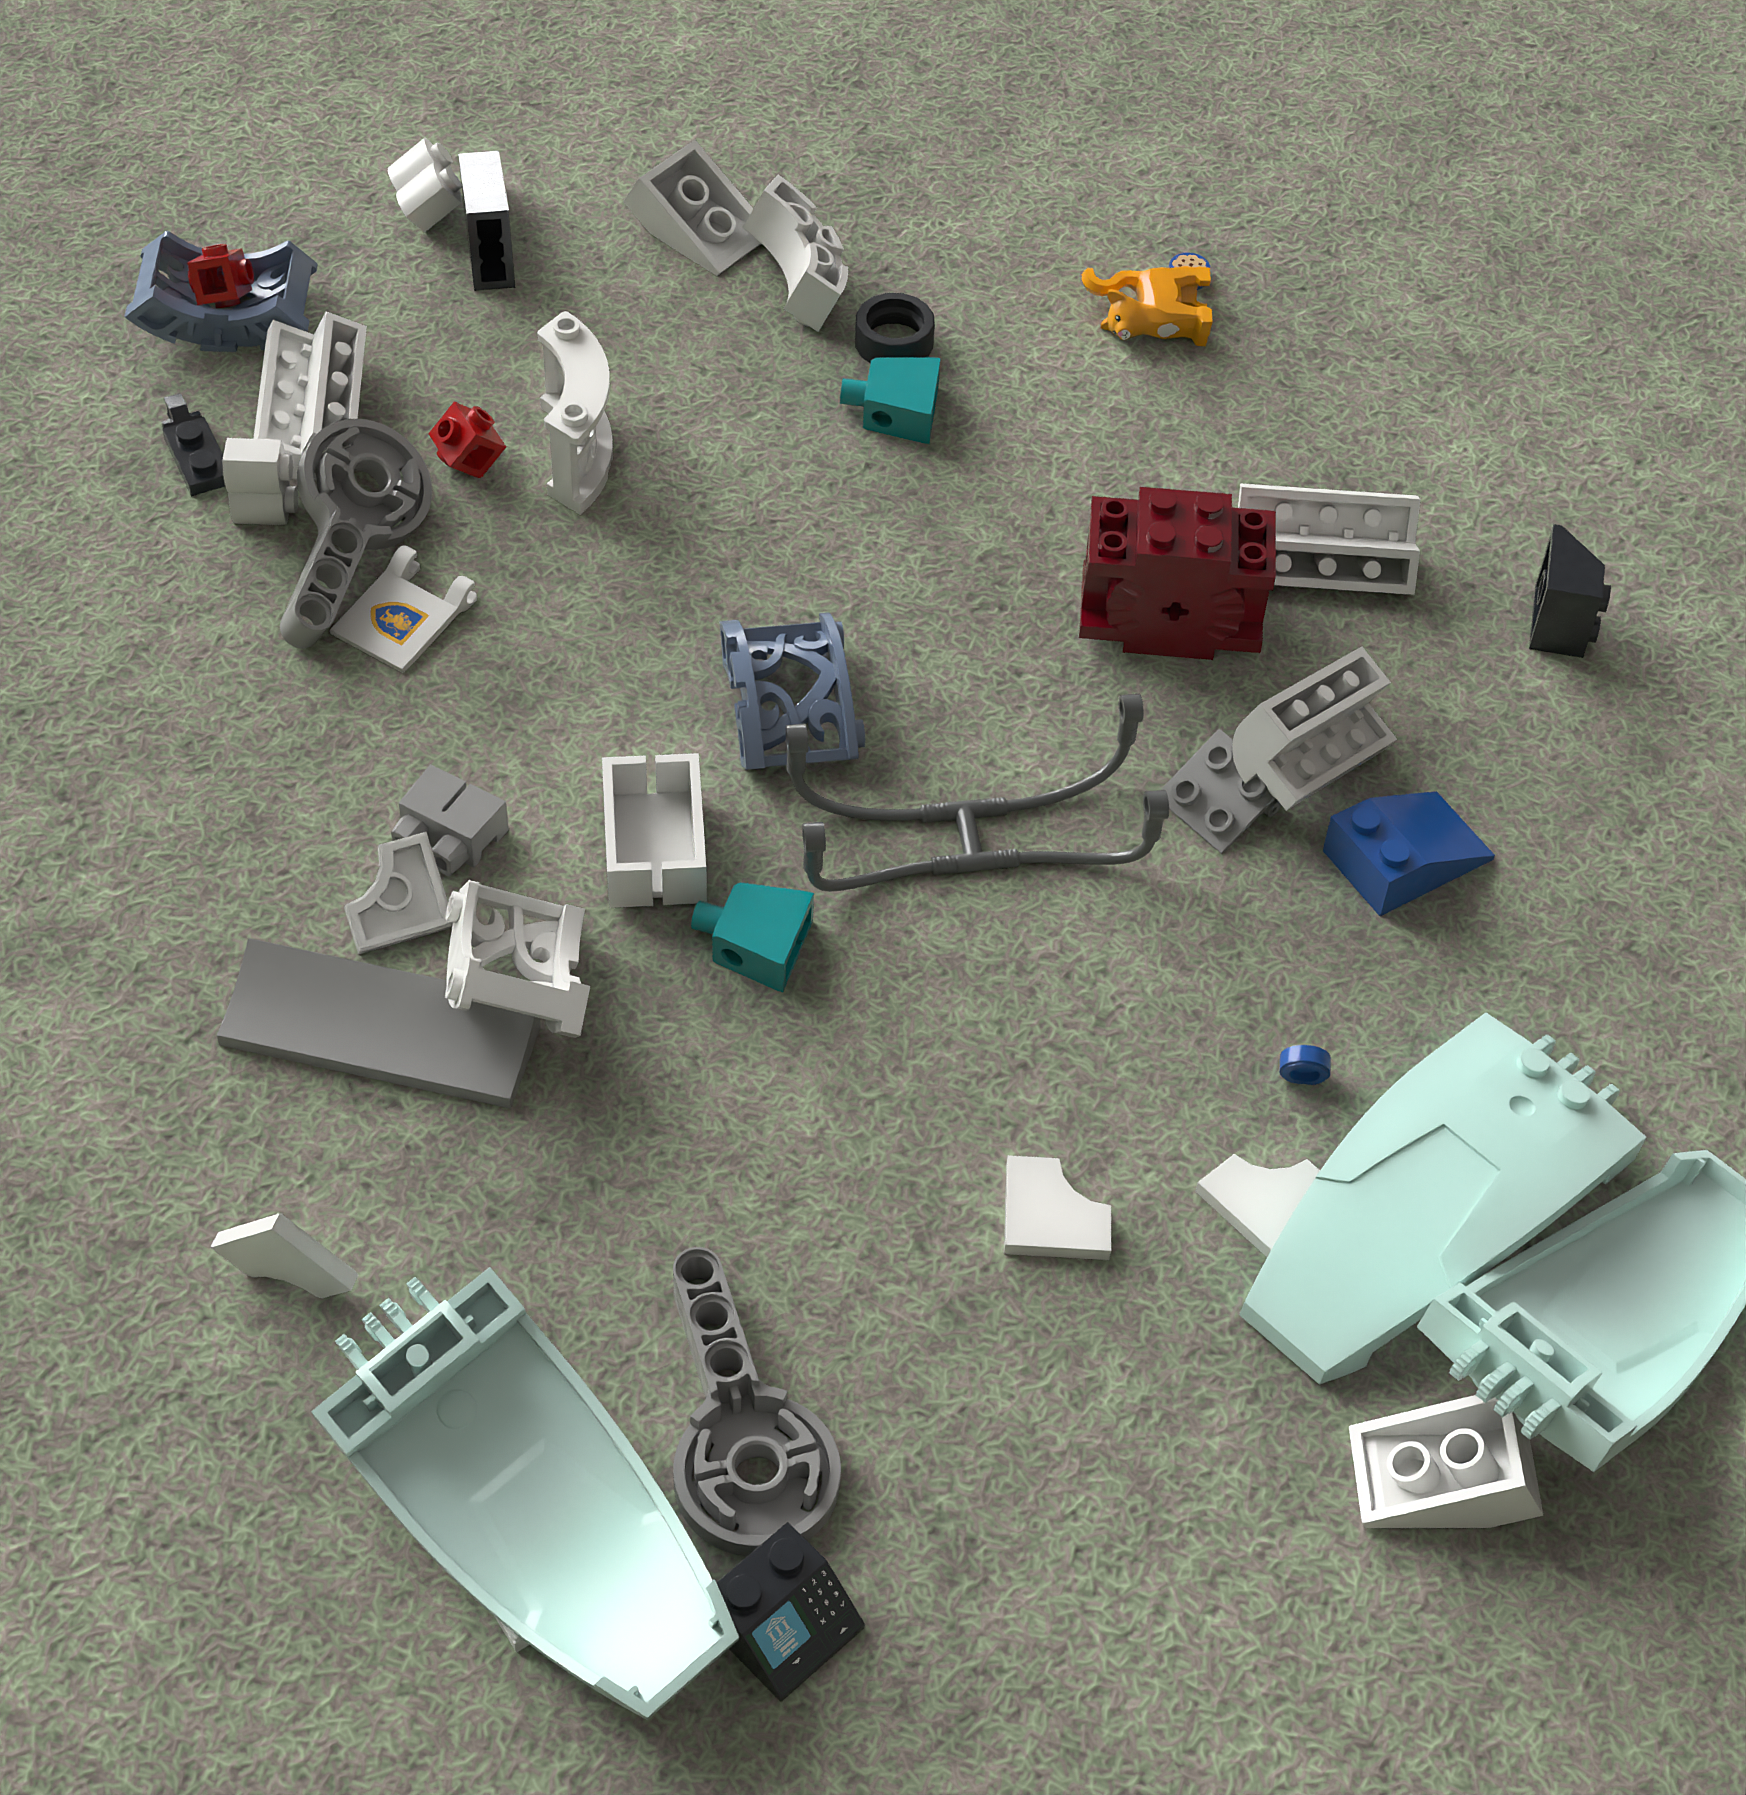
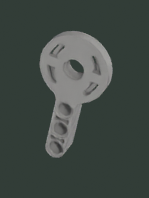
M345 419L334 422L316 434L300 458L297 470L299 495L305 509L317 525L318 537L280 622V631L287 643L296 648L305 649L313 646L332 624L363 551L367 549H385L404 541L417 529L429 511L432 500V483L423 458L416 448L400 433L375 421ZM354 471H363L371 475L377 481L380 491L369 492L359 486L355 480ZM400 471L402 472L404 481H402ZM314 473L316 474V482H317L318 490H317V488H316L315 481H314ZM401 520L403 521L401 524L391 529L392 526L396 525ZM333 544L340 547L344 553L338 551ZM317 580L324 582L329 589L321 586ZM301 615L310 619L313 625L306 623Z
M693 1247L686 1249L676 1257L673 1264L674 1299L705 1395V1401L690 1416V1425L681 1437L674 1457V1492L680 1512L689 1526L702 1539L716 1548L736 1555L748 1556L787 1522L808 1541L826 1524L838 1500L841 1463L837 1445L828 1428L814 1413L797 1402L787 1399V1390L770 1387L759 1380L720 1259L713 1251L707 1248ZM693 1279H704L708 1281L701 1285H694L688 1283V1281ZM706 1324H718L721 1325L722 1328L710 1331L703 1329L702 1326ZM730 1369L738 1374L732 1377H722L716 1373L720 1370ZM778 1426V1429L786 1433L793 1441H790L786 1436L777 1431L776 1427ZM711 1446H712L713 1448H712V1451H711V1453H710L709 1460H708V1462H707V1461H706L707 1455H708V1452H709V1450H710V1448H711ZM760 1457L772 1461L777 1466L778 1473L768 1483L752 1485L743 1481L736 1473V1469L744 1460ZM693 1469H694V1479H695V1481L692 1482V1473H693ZM820 1475H822V1484L818 1495V1503L812 1511L805 1512L802 1510V1507L806 1508L807 1510H810L816 1503L817 1491L819 1487V1478ZM702 1506L706 1509V1511H707L714 1519H716V1520L719 1522L720 1526L717 1525V1523L714 1522V1521L702 1510V1508H701ZM735 1526L738 1527L737 1531L733 1532Z

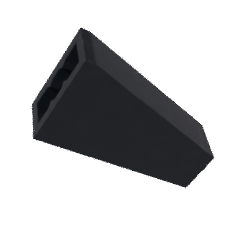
M499 151L458 154L474 291L516 288L509 208Z

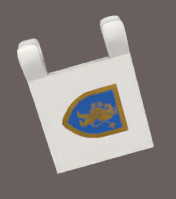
M401 546L397 549L382 575L330 629L331 635L402 673L425 652L459 613L468 610L477 601V594L471 591L475 586V582L465 576H458L453 581L444 600L408 582L420 570V564L414 561L417 557V552L408 546Z

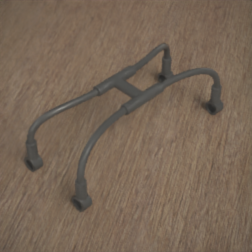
M1140 693L1119 696L1120 720L1117 735L1119 743L1117 751L1105 766L1084 780L1056 791L1026 798L1006 800L1005 797L940 804H923L917 809L857 807L838 803L815 793L803 779V774L806 770V753H808L806 724L786 725L787 772L791 775L796 791L807 802L833 814L865 820H922V823L956 820L963 854L931 857V861L896 866L849 878L824 879L820 876L823 869V852L826 851L823 822L803 823V869L807 873L810 883L819 890L832 892L855 889L901 877L931 872L936 876L1017 868L1019 864L1028 863L1115 865L1130 863L1143 858L1152 850L1155 842L1160 839L1163 821L1169 817V800L1166 790L1144 792L1143 806L1145 815L1142 828V838L1144 840L1138 847L1123 852H1018L1017 849L982 852L975 820L976 818L1006 816L1007 812L1057 803L1084 793L1105 781L1121 766L1129 753L1131 745L1136 741L1138 723L1143 721L1144 716L1143 701Z

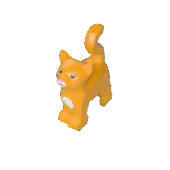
M1182 266L1151 268L1145 271H1120L1107 280L1096 277L1093 268H1087L1082 273V282L1086 290L1093 295L1107 296L1111 303L1108 317L1101 322V329L1109 330L1123 340L1145 334L1160 339L1191 338L1196 346H1206L1213 322L1212 309L1207 307V304L1197 301L1198 286H1210V268ZM1123 287L1131 288L1136 292L1137 300L1119 290Z

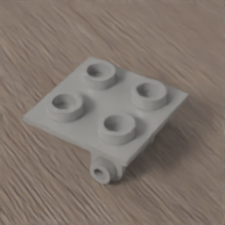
M1219 728L1161 790H1166L1169 809L1222 854L1259 815L1264 813L1268 817H1272L1278 812L1281 804L1270 794L1267 786L1259 776L1244 783L1234 763L1232 752L1233 739Z

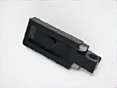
M181 393L164 397L169 418L168 420L161 421L164 440L191 497L226 487L223 476V454L205 417H202L200 411L189 413Z

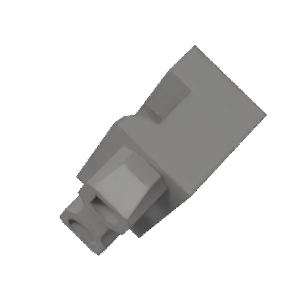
M430 764L399 802L401 819L392 830L391 836L392 841L427 832L430 845L433 847L432 852L438 871L451 876L464 863L475 867L481 859L482 850L491 840L498 842L509 831L506 801L472 784L466 786V781Z

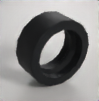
M884 293L873 296L862 303L856 313L855 348L860 356L870 364L871 360L875 358L929 357L934 345V314L926 303L915 296L904 293ZM885 324H901L911 327L917 333L905 338H888L877 334L873 329Z

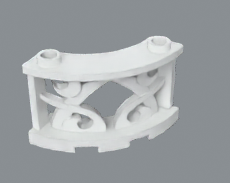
M564 311L537 332L538 341L543 344L546 393L540 397L541 409L548 413L544 418V425L550 431L553 476L547 483V495L581 515L591 506L608 480L611 461L613 460L612 432L604 411L610 392V373L607 358L597 338L580 320L569 312Z
M471 880L459 892L453 891L448 902L445 917L447 921L453 922L445 998L448 999L450 1006L467 1011L471 1006V1002L474 1001L545 1019L547 1027L552 1033L574 1038L581 1035L590 986L581 984L579 977L572 976L569 973L571 969H576L578 964L585 909L568 904L562 906L484 886L479 884V882ZM477 903L507 910L509 930L504 932V920L501 914L494 908L488 920L489 925L481 924L476 917ZM523 915L546 921L524 925ZM512 953V959L516 968L531 981L487 971L483 966ZM533 959H540L544 963L534 961Z

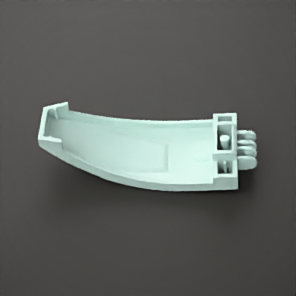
M1484 1013L1401 1077L1376 1101L1347 1134L1319 1171L1286 1223L1263 1264L1239 1315L1319 1385L1351 1374L1366 1367L1374 1351L1422 1319L1434 1298L1460 1282L1464 1286L1474 1282L1544 1230L1601 1182L1607 1184L1635 1160L1646 1136L1611 1106L1620 1092L1617 1087L1609 1084V1086L1596 1094L1589 1088L1595 1077V1070L1587 1065L1572 1075L1580 1061L1573 1053H1569L1557 1063L1549 1057L1556 1043V1040L1551 1036L1545 1035L1532 1044L1488 1013Z
M1708 1150L1673 1153L1660 1173L1533 1245L1469 1285L1464 1286L1460 1282L1434 1298L1417 1328L1454 1363L1449 1373L1458 1381L1469 1375L1479 1388L1475 1395L1486 1403L1494 1397L1497 1398L1498 1401L1493 1410L1500 1416L1504 1417L1514 1412L1518 1420L1524 1425L1520 1432L1529 1440L1540 1434L1588 1469L1595 1472L1653 1427L1680 1400L1703 1371L1746 1305V1179Z
M490 1267L487 1268L448 1301L444 1300L440 1304L425 1286L414 1277L406 1283L409 1293L419 1305L424 1307L428 1314L412 1325L397 1303L392 1302L389 1298L381 1303L379 1306L402 1334L396 1340L371 1312L362 1319L366 1331L384 1348L369 1362L362 1355L361 1349L352 1338H348L343 1334L335 1340L336 1344L358 1371L355 1372L356 1375L313 1409L311 1411L313 1416L407 1531L476 1601L526 1643L562 1669L622 1707L648 1720L739 1640L738 1633L715 1579L712 1580L679 1518L628 1439L585 1382L529 1317L523 1305Z

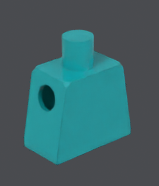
M875 358L871 360L867 381L842 379L840 404L864 407L863 428L865 430L930 444L939 389L941 358Z
M740 882L733 886L724 907L698 901L693 912L691 928L713 935L712 961L776 991L784 992L813 923L814 893Z

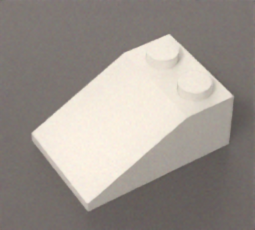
M693 140L641 176L623 201L650 234L716 276L761 245L752 234L743 229L753 207L696 140Z
M1474 1395L1349 1426L1362 1524L1365 1528H1492L1543 1516L1531 1443L1520 1432L1524 1425L1518 1420L1514 1412L1502 1417L1494 1411V1406L1498 1401L1497 1398L1494 1397L1485 1403Z

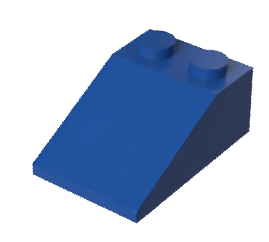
M1437 791L1372 797L1331 816L1323 847V852L1379 916L1494 860L1495 857L1493 852Z

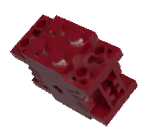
M1140 487L1138 500L1092 496L1087 549L1082 569L1079 638L1123 642V653L1213 660L1215 650L1261 653L1263 621L1269 591H1273L1276 579V511L1232 507V494Z

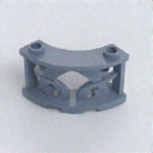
M165 231L141 251L142 263L133 302L127 306L124 317L156 337L174 344L176 338L200 344V351L237 352L238 346L253 347L260 345V349L265 350L267 331L273 320L308 332L310 320L303 314L310 276L316 273L318 264L291 241H285L276 247L262 252L244 254L245 259L250 260L254 271V283L251 284L252 291L245 294L251 299L240 303L233 309H213L209 304L197 305L195 293L189 284L187 263L203 255L202 248L184 241L170 231ZM158 270H161L162 272L168 274V278L162 275Z
M829 612L819 613L820 622L743 628L738 620L719 621L723 667L727 673L730 688H740L742 700L734 704L740 761L741 766L746 770L787 765V753L764 755V751L786 741L785 726L808 723L810 733L821 742H824V730L821 727L823 723H833L838 731L839 748L810 750L808 746L806 763L859 759L858 748L865 747L864 723L862 719L855 720L851 686L843 650V625L841 621L835 622ZM767 654L772 655V656L767 660ZM783 657L795 660L819 675L812 689L796 706H794L788 693L780 686L766 681H755L774 673L780 667ZM833 688L836 702L827 699ZM767 701L776 703L772 710H765L761 705ZM779 707L784 713L781 717H779Z

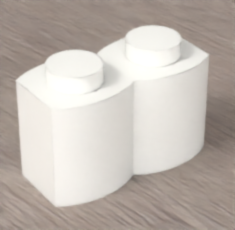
M427 138L422 139L388 167V174L397 191L396 196L401 210L406 218L424 233L462 203L459 191L462 188V184L451 169L450 164L453 163L451 155L440 143L437 142L433 145Z
M227 438L222 465L233 523L287 525L289 513L297 512L298 489L297 486H290L289 481L292 480L293 458L291 454H285L282 440Z

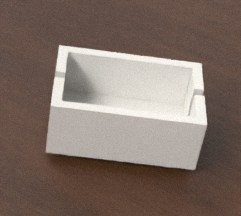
M699 753L655 755L656 793L647 794L646 756L602 758L609 908L653 906V898L661 897L663 898V905L697 904L698 901L707 902V872Z

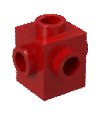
M217 244L202 248L203 255L187 263L189 284L195 293L197 305L215 303L216 308H225L240 304V297L252 291L251 284L254 283L253 267L250 260L245 259L243 249L228 250L227 244Z
M455 401L428 433L438 448L437 456L443 463L476 478L483 477L506 449V445L493 427L494 419L485 410L478 406H473L471 409Z

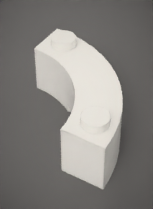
M777 175L761 194L743 229L752 234L759 243L763 244L781 266L787 279L789 290L788 300L783 309L791 313L802 325L810 326L818 332L847 283L848 266L843 265L840 256L844 248L833 227L823 226L814 215L817 207L796 187L780 175Z

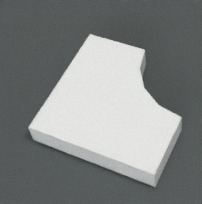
M427 832L380 844L378 846L380 867L375 882L362 897L346 904L344 907L358 954L446 930L453 926V922L447 921L445 918L448 900Z
M1233 1154L1197 1183L1196 1193L1261 1253L1268 1257L1286 1223L1320 1170L1308 1159L1292 1167L1268 1169L1251 1165Z
M1008 1155L1006 1163L1004 1254L1109 1260L1111 1254V1205L1090 1201L1074 1191L1063 1176L1059 1158Z
M281 1213L218 1232L210 1247L247 1276L284 1280L305 1289L319 1298L351 1291L359 1276L354 1269Z

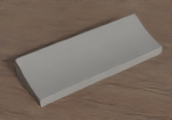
M248 938L236 985L217 1033V1039L220 1046L511 1109L541 1024L538 1017L474 1001L471 1002V1006L467 1011L452 1008L448 999L445 998L447 980Z

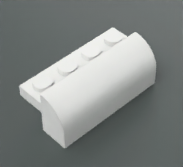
M325 312L314 334L275 320L272 321L267 331L253 439L282 440L285 454H291L293 458V480H297L298 464L303 452L318 432L340 420L358 419L367 326L329 312Z
M1240 484L1238 508L1276 511V579L1274 585L1415 595L1420 550L1415 544L1420 508L1419 496Z
M1362 646L1259 704L1243 719L1235 731L1232 752L1240 777L1244 783H1247L1259 776L1267 786L1270 794L1279 801L1286 811L1383 752L1397 740L1369 704L1391 682Z

